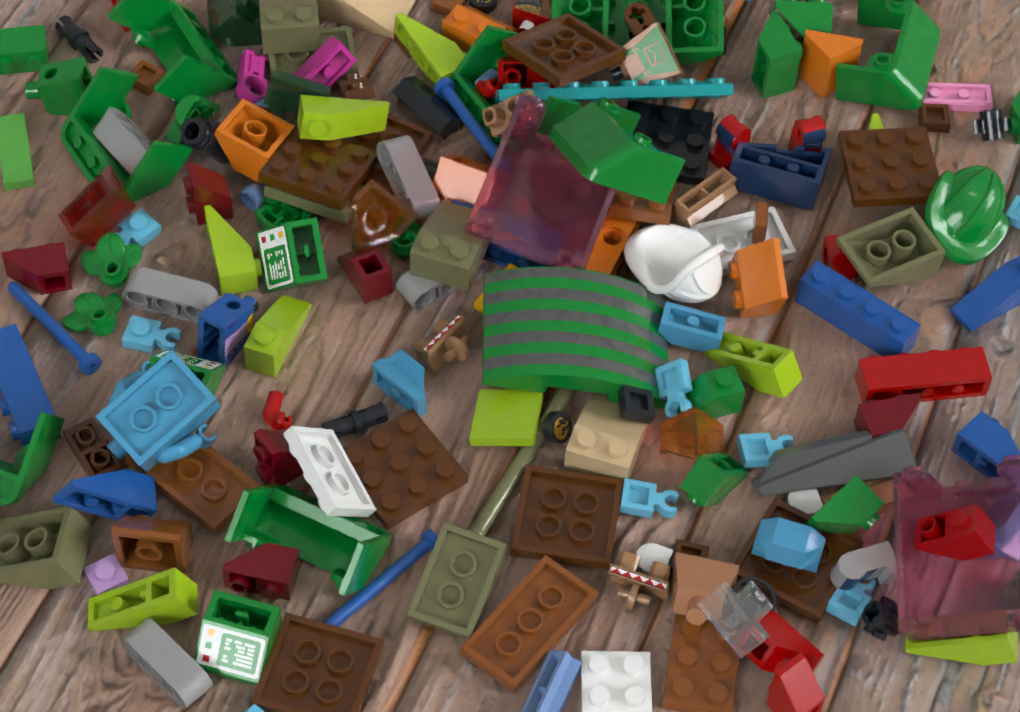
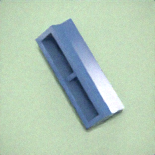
M550 650L521 712H562L580 673L582 661L573 658L567 651Z

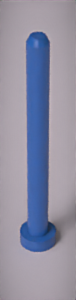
M449 77L440 79L434 86L436 94L439 97L446 98L501 173L509 174L512 170L510 163L456 94L454 82Z
M17 282L8 284L9 293L79 362L78 367L83 374L92 375L100 368L102 361L95 353L88 354Z
M426 529L420 535L422 540L336 610L323 623L339 627L430 550L432 551L438 537L436 533L431 529Z

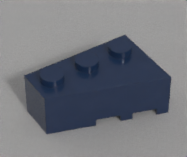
M739 142L732 158L729 172L737 178L734 185L740 192L813 211L826 175L832 148H823L822 152L804 151V146H795L794 150L777 149L776 144Z

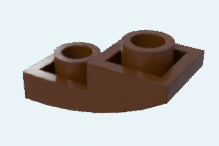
M359 73L343 75V81L336 83L340 98L361 100L375 98L374 87H369L368 77L360 78Z
M93 417L63 430L67 443L88 476L123 469L120 460L107 447L110 442L108 439L105 440Z

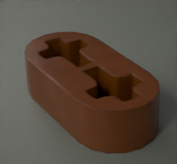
M635 2L625 9V24L633 38L657 22L649 8L643 3ZM632 15L642 16L643 24L640 25L639 21L633 18Z

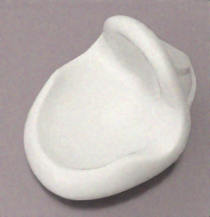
M654 224L635 232L624 246V256L628 267L640 284L652 293L665 294L667 297L683 303H697L709 300L718 293L721 287V259L726 254L725 245L722 243L711 245L699 232L676 224Z

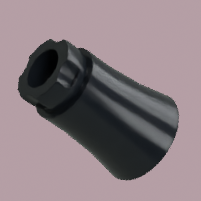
M197 117L195 119L188 118L183 122L180 138L184 144L210 156L218 163H230L214 135L215 130L221 124L220 122Z

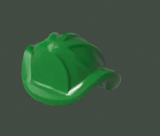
M975 165L963 168L956 173L945 170L934 184L927 198L924 222L945 249V258L960 265L975 264L991 254L1004 239L1009 229V220L1004 213L1006 195L1001 178L991 168Z

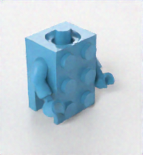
M173 350L168 352L150 369L151 362L145 361L139 371H135L119 380L109 399V405L95 416L115 438L107 445L110 451L119 460L126 454H129L146 472L150 471L158 463L165 464L187 457L200 448H209L216 439V435L207 438L202 434L208 428V425L203 423L222 406Z

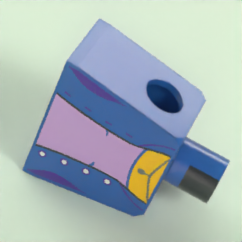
M226 293L199 314V358L224 363L226 368L242 350L253 330L254 313L259 309V304L255 298L249 295L240 298L232 293Z

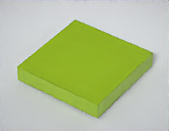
M479 389L469 437L471 446H535L544 397L543 393L519 389Z

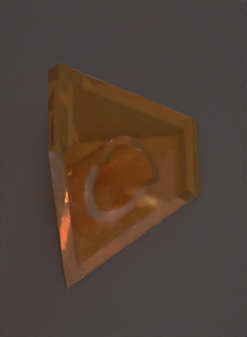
M371 179L352 198V250L363 246L373 247L400 237L418 218L419 214Z
M694 406L659 424L660 454L671 453L697 461L700 455L725 453L723 424Z

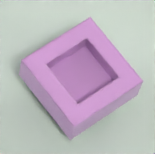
M114 553L83 568L84 575L96 596L130 584Z

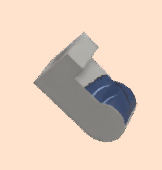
M885 541L843 554L831 569L830 579L834 586L844 591L855 588L858 583L877 578L880 586L893 583L902 572V568L889 541Z

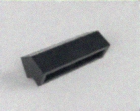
M417 76L403 78L392 90L393 94L444 140L451 133L458 132L462 122L461 118L447 102Z

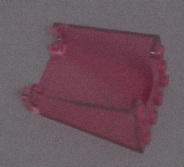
M521 93L501 136L464 231L548 267L585 269L616 189L594 183L585 178L548 137L549 134L537 132L547 109L540 98Z
M1020 455L1005 456L1003 461L997 464V473L1001 477L988 478L985 483L974 484L973 481L962 480L955 482L954 486L943 487L930 473L924 472V469L918 466L906 467L903 469V472L892 473L899 633L908 640L1020 632ZM978 504L996 526L994 554L961 561L919 551L914 547L916 519L965 506Z

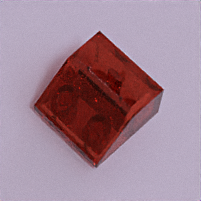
M106 165L64 206L58 216L70 236L94 248L100 237L116 227L136 206L112 167Z

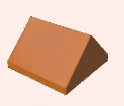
M806 29L802 45L803 56L800 59L798 68L799 76L821 98L836 92L837 63L858 65L863 39Z

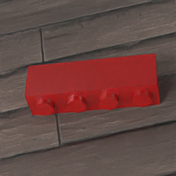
M961 347L954 350H930L923 353H899L892 356L860 358L855 380L862 403L871 399L883 400L893 398L899 394L910 395L920 393L922 397L921 402L986 396L992 375L983 347Z

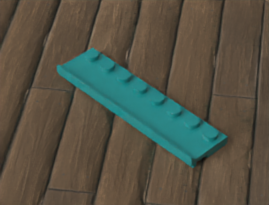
M709 78L707 81L678 79V82H667V80L663 79L649 80L648 84L638 86V80H625L617 84L609 83V81H593L591 84L572 82L561 88L557 86L556 88H550V83H533V89H521V83L503 84V89L495 92L493 101L494 104H498L526 90L534 92V103H543L549 96L577 102L600 101L602 97L612 101L723 98L733 95V83H725V78Z

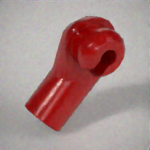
M270 391L268 393L262 412V419L272 430L286 431L292 425V417L290 415L286 417L285 412L280 411L284 395L278 391Z

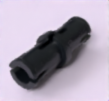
M69 16L60 17L59 20L65 26L63 27L59 22H56L55 29L68 40V45L72 49L78 50L89 63L98 62L99 59L93 53L96 52L102 57L103 50L90 39V34L83 28H79Z
M379 402L355 411V409L349 410L344 416L322 422L321 427L332 429L337 438L352 433L355 435L363 433V429L387 422L389 418L386 416L388 413L385 405Z

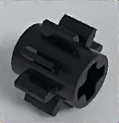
M1001 109L979 111L980 118L973 120L974 134L981 133L982 141L1004 138V131L1010 129L1009 115L1002 116Z
M882 596L880 602L876 600L869 602L862 614V619L866 624L863 629L881 641H885L887 635L896 636L901 632L905 623L904 616L901 613L904 609L903 606L886 596Z

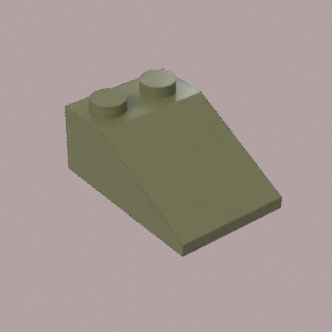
M259 0L263 55L317 51L321 47L317 0Z
M442 200L421 227L411 248L410 274L469 291L499 223L500 216Z
M913 207L836 238L837 244L868 287L912 284L938 272L946 254L945 249Z
M67 506L0 519V584L45 589L79 584L94 527L76 509Z

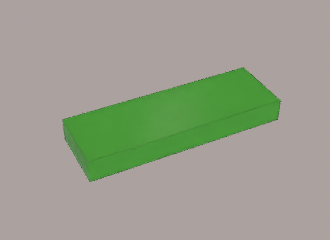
M24 113L0 116V161L5 191L35 186Z

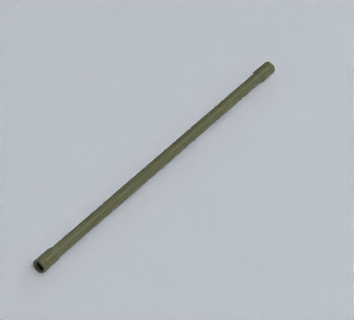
M685 188V189H683L678 198H680L681 196H683L685 193H687V192L690 191L691 189H690V188ZM671 215L669 224H676ZM632 273L628 280L640 284ZM563 388L557 390L539 419L535 446H522L474 523L467 530L483 536L486 535L525 473L526 464L530 465L545 441L543 422L546 415L551 411H564L576 390Z

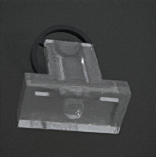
M743 578L732 589L725 581L697 603L698 607L740 658H743L770 636L759 621L768 612L775 611L777 601L773 588L761 578ZM746 582L747 584L736 594L738 586ZM754 582L759 583L768 591L771 603Z

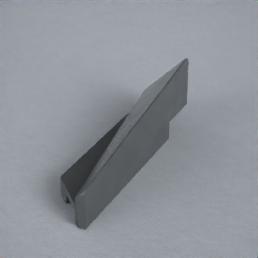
M902 428L896 429L873 439L872 435L867 430L776 450L768 459L770 462L768 468L760 478L754 477L751 483L760 496L847 484L856 475L862 481L913 474L917 473L918 470L905 430Z

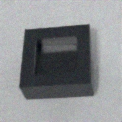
M623 384L618 390L620 418L650 424L655 418L652 391Z

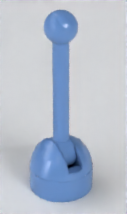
M249 184L245 186L239 193L242 204L251 210H257L264 202L263 195L266 184Z

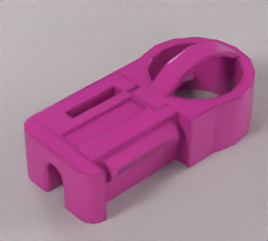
M247 49L239 58L238 78L235 89L240 100L245 99L255 104L264 98L268 92L267 79L264 78V66L269 59L262 54L256 56L255 52ZM251 87L256 90L257 94L250 91Z

